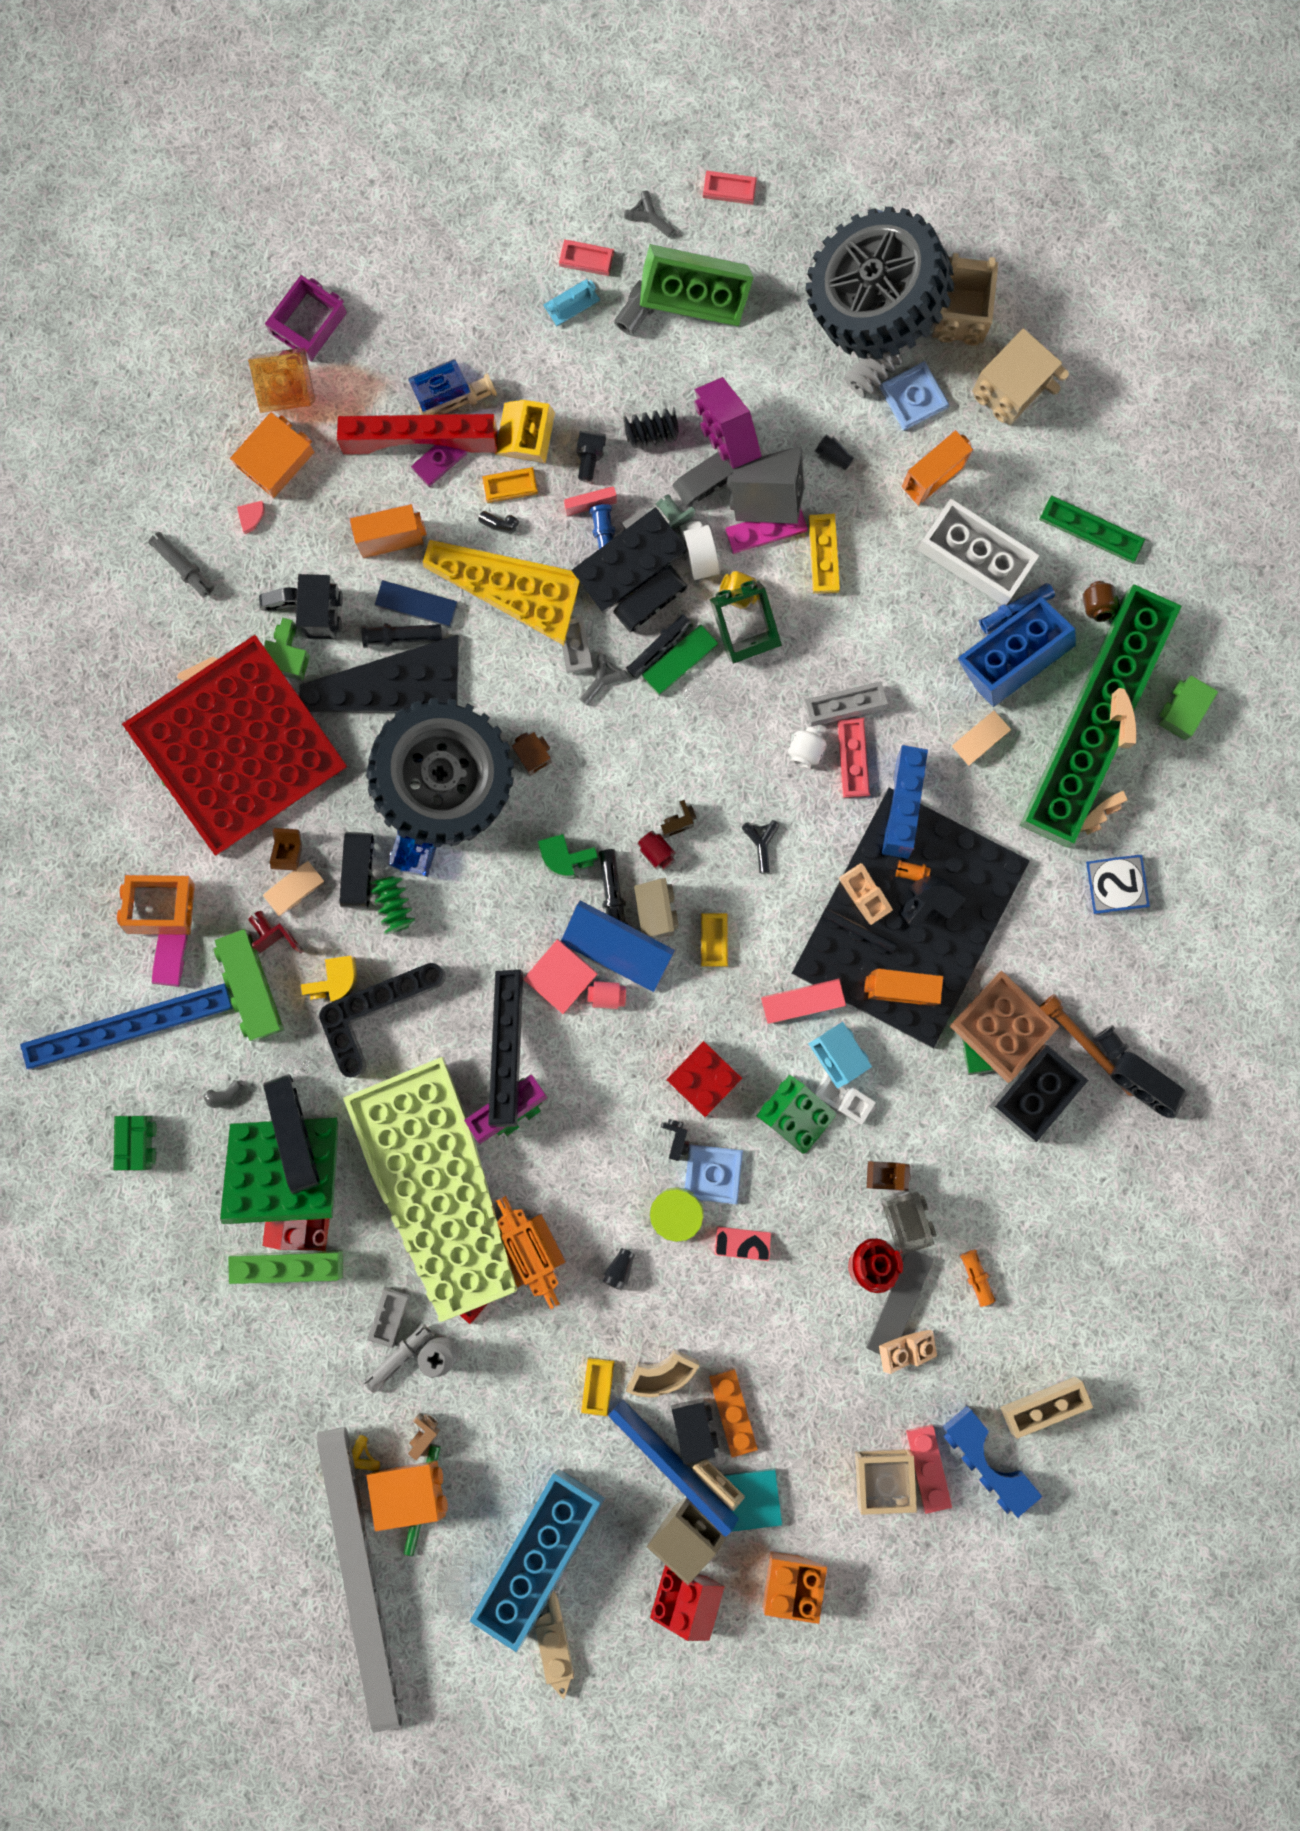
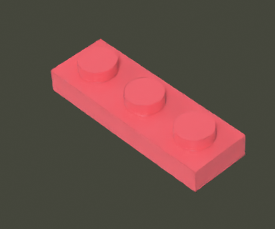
M933 1425L906 1430L910 1451L914 1455L915 1473L925 1514L952 1508Z

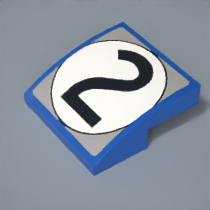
M1142 854L1086 862L1094 914L1150 907Z

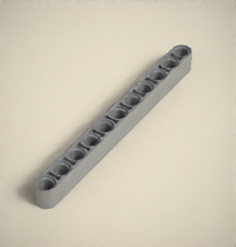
M346 1427L321 1431L317 1433L318 1451L371 1730L373 1733L400 1728L402 1726V1716L398 1714L397 1708H400L349 1434Z

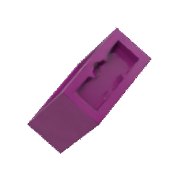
M300 275L265 322V326L269 334L312 362L347 312L343 304L344 300L334 292L329 294L323 290V286L314 278L307 279ZM306 294L332 310L310 342L284 325Z

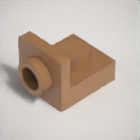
M419 1413L413 1420L415 1424L425 1431V1433H422L419 1430L409 1443L413 1448L408 1454L415 1460L420 1457L440 1431L436 1427L438 1422L429 1414L423 1416Z

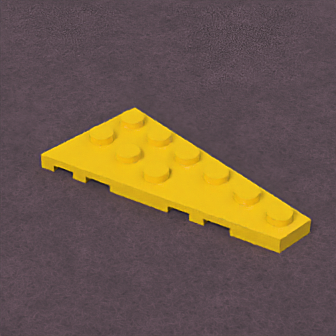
M429 540L423 559L424 568L564 646L580 582L571 570Z

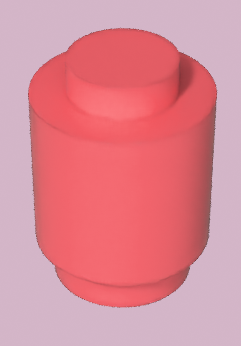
M594 981L593 986H588L587 1002H592V1008L618 1009V1007H625L626 986H621L620 983L599 981Z

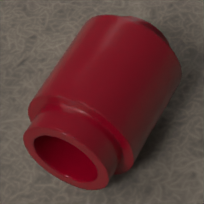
M652 830L638 841L639 851L656 870L659 868L665 870L674 863L675 859L673 857L676 852L659 833L656 834Z

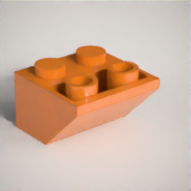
M770 1551L762 1605L764 1615L819 1624L827 1566L799 1555Z

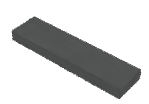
M907 1248L902 1260L903 1272L899 1274L895 1286L888 1293L866 1348L880 1354V1345L902 1337L933 1263V1258Z

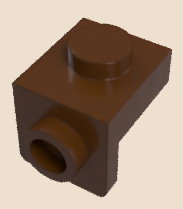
M274 828V845L269 861L270 869L297 871L302 852L300 830Z
M868 1161L866 1188L909 1190V1182L911 1180L909 1164Z

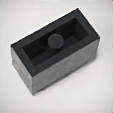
M703 1398L671 1405L683 1464L716 1457L714 1449L719 1448L716 1431L710 1432L708 1422L713 1421L710 1404L704 1405Z

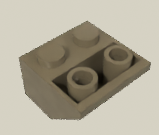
M661 878L635 885L634 890L641 932L653 939L674 936V929H678L679 924L677 911H671L670 903H674L675 900L672 884H667L666 878Z
M686 1497L673 1506L646 1547L688 1585L717 1554L727 1536H723Z

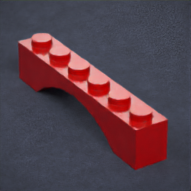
M494 414L338 416L337 442L343 455L370 454L383 448L407 444L441 445L471 453L497 452L498 428Z

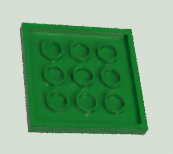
M337 1117L304 1119L320 1185L295 1195L291 1193L285 1178L272 1121L231 1123L220 1212L221 1223L240 1224L333 1218L339 1127Z

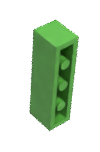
M243 929L214 940L217 946L214 948L215 957L219 963L222 962L225 970L222 973L223 980L227 988L231 987L234 996L231 998L232 1006L236 1013H240L243 1021L240 1023L243 1036L245 1038L248 1037L249 1041L255 1042L285 1031L258 952L252 947L254 941L251 932Z
M343 1250L241 1253L228 1256L229 1284L338 1281L343 1278Z

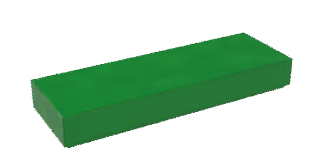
M700 624L642 674V678L660 696L717 647L718 643Z

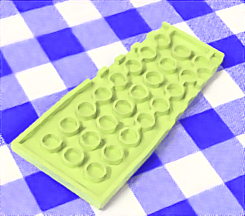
M440 1057L344 1097V1102L370 1173L384 1203L389 1208L395 1227L398 1228L404 1241L403 1245L413 1260L414 1269L425 1286L426 1295L437 1312L438 1321L444 1322L517 1291L504 1242L501 1238L500 1228L497 1223L475 1140L464 1121L467 1117L445 1059Z

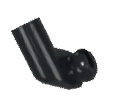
M482 511L478 518L481 524L493 530L509 534L515 532L516 526L519 524V520L513 515H507L504 521L487 511Z

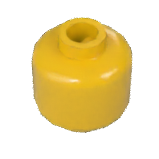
M733 571L731 574L724 576L719 592L727 589L732 591L741 588L740 585L751 580L756 581V579L740 571ZM754 595L729 605L739 609H746L750 603L753 605L756 603L757 596Z

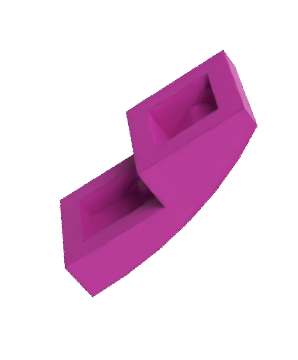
M159 934L153 963L152 984L179 987L184 969L183 956L188 935Z

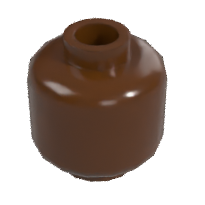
M1104 581L1093 582L1083 593L1086 615L1097 622H1105L1112 619L1120 608L1117 590L1110 583H1105Z

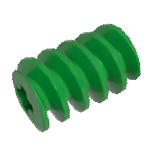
M391 876L369 883V885L377 886L372 890V895L380 896L375 900V905L384 906L378 910V915L387 916L381 921V925L390 926L384 931V935L408 929L409 925L415 921V918L406 917V914L411 912L412 908L403 907V904L409 901V897H400V894L406 890V887H397V884L403 880V877Z

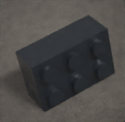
M1043 1045L1019 1074L1005 1086L989 1107L1027 1140L1037 1142L1089 1080L1048 1045Z

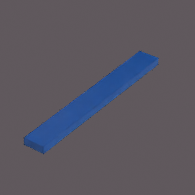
M223 983L21 1043L20 1046L26 1069L30 1070L234 1009L231 1003L230 990Z

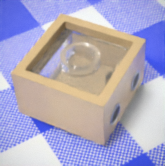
M909 1449L855 1451L857 1505L861 1515L917 1513L915 1467L912 1452Z

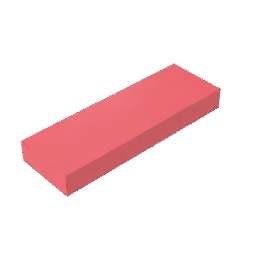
M864 718L838 720L837 728L843 798L869 797L870 788Z
M840 979L761 997L767 1024L846 1006Z

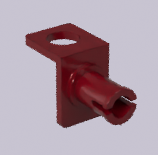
M263 911L254 913L257 918H254L252 915L249 917V923L252 924L260 936L258 940L252 943V947L258 952L262 953L283 936H285L294 950L300 954L304 952L290 931L281 923L273 928Z

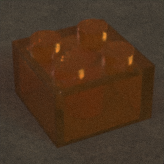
M305 347L254 354L248 359L260 413L312 406L316 399Z

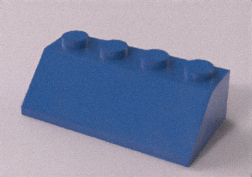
M1040 596L959 656L958 661L975 689L992 707H995L1076 646L1075 628Z

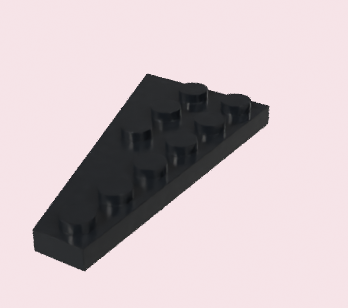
M459 635L300 684L299 697L309 712L396 713L402 708L404 711L409 709L411 704L420 701L421 704L428 703L430 698H438L440 703H447L448 699L457 700L456 705H458Z

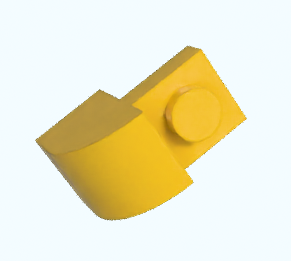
M352 955L325 959L327 981L301 984L302 995L310 996V1000L327 998L326 993H329L330 1002L346 997L353 992L357 984L356 959Z

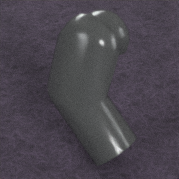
M233 1080L225 1091L216 1092L211 1089L205 1092L203 1098L206 1105L211 1108L229 1107L245 1087L236 1080Z

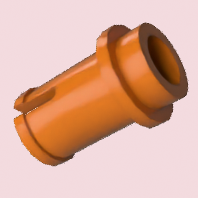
M899 860L898 868L907 869L908 872L897 869L895 877L917 881L929 876L931 868L926 867V864L920 866Z

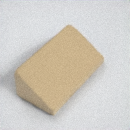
M707 1459L701 1460L694 1465L693 1472L731 1511H734L745 1498L744 1495Z

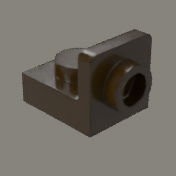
M685 800L679 801L683 816L680 818L678 815L670 816L663 820L665 824L660 825L664 839L694 827L693 820L697 819L692 805H686Z

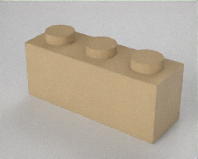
M1072 1377L1000 1408L1010 1433L1018 1439L1089 1410L1093 1406L1083 1381L1077 1377Z

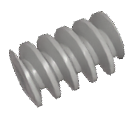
M890 352L883 353V359H875L872 354H867L866 359L860 358L859 363L854 364L852 370L845 373V381L859 397H864L863 391L872 394L874 390L870 384L879 387L881 383L878 377L886 380L888 375L885 370L893 373L895 371L893 363L900 366L902 359L899 354L892 356Z
M445 1336L431 1339L419 1353L418 1366L420 1371L430 1378L446 1375L458 1358L456 1344ZM436 1352L440 1353L439 1358L442 1359L441 1361L437 1360Z

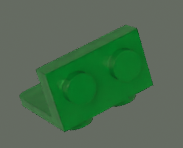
M789 1075L786 1080L781 1082L773 1096L763 1104L756 1116L800 1153L805 1154L834 1120L836 1112L807 1086Z

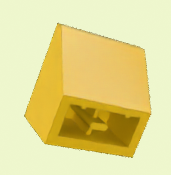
M530 400L504 403L495 455L546 463L555 411L551 405Z

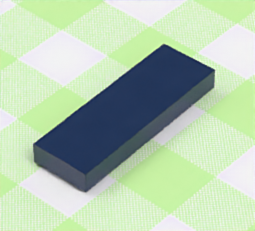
M382 580L374 605L382 609L450 628L458 603L451 599Z

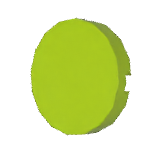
M674 1187L667 1188L655 1198L651 1205L650 1220L657 1234L666 1240L674 1242L686 1241L696 1235L702 1226L704 1211L702 1203L693 1195L694 1193L688 1189Z

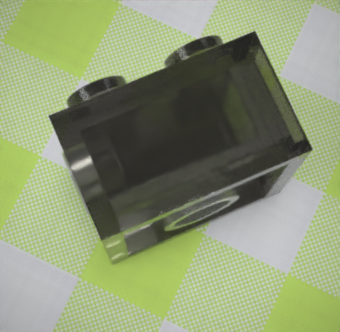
M909 1189L908 1191H900L880 1198L897 1251L904 1255L935 1245L933 1238L937 1237L932 1221L926 1219L924 1211L928 1210V1206L923 1194L920 1195L918 1191Z

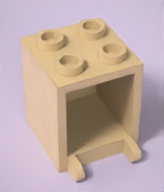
M953 253L952 257H949V261L954 271V275L950 276L954 282V291L947 292L951 302L948 308H942L941 314L943 319L939 324L933 323L932 337L938 338L941 342L959 340L964 341L967 345H978L984 342L993 321L999 262H995L994 257H990L988 261L958 258L959 253Z
M1022 328L981 371L972 392L979 404L987 405L993 410V415L998 421L1006 422L1010 426L1044 389H1047L1053 395L1058 394L1061 387L1053 378L1057 377L1060 381H1064L1067 379L1069 372L1061 365L1062 362Z

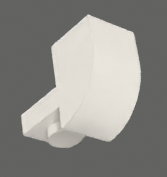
M705 520L690 521L687 524L679 525L683 542L687 548L688 563L694 580L720 574L710 527L706 525Z

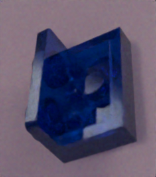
M397 830L396 840L390 852L389 866L403 873L428 877L437 847H433V844L430 843L415 844L414 839L408 836L404 839L399 836V831Z

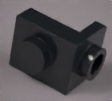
M668 1119L667 1123L662 1122L660 1128L675 1132L668 1158L679 1161L680 1156L686 1157L690 1142L685 1140L688 1130L683 1128L684 1123Z

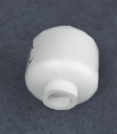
M807 727L806 731H797L788 749V753L792 757L791 761L804 768L818 765L827 747L826 741L821 737L822 733L811 727Z

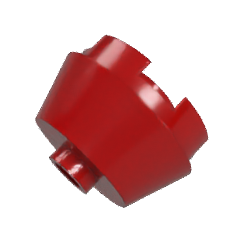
M870 1238L863 1241L851 1254L848 1261V1271L852 1280L865 1290L872 1293H884L895 1286L899 1274L903 1272V1261L899 1251H895L887 1241Z

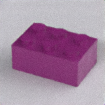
M721 377L695 388L694 391L697 399L694 400V406L698 415H702L701 430L706 438L709 437L712 447L718 449L722 461L727 460L734 469L762 457L750 410L727 381Z

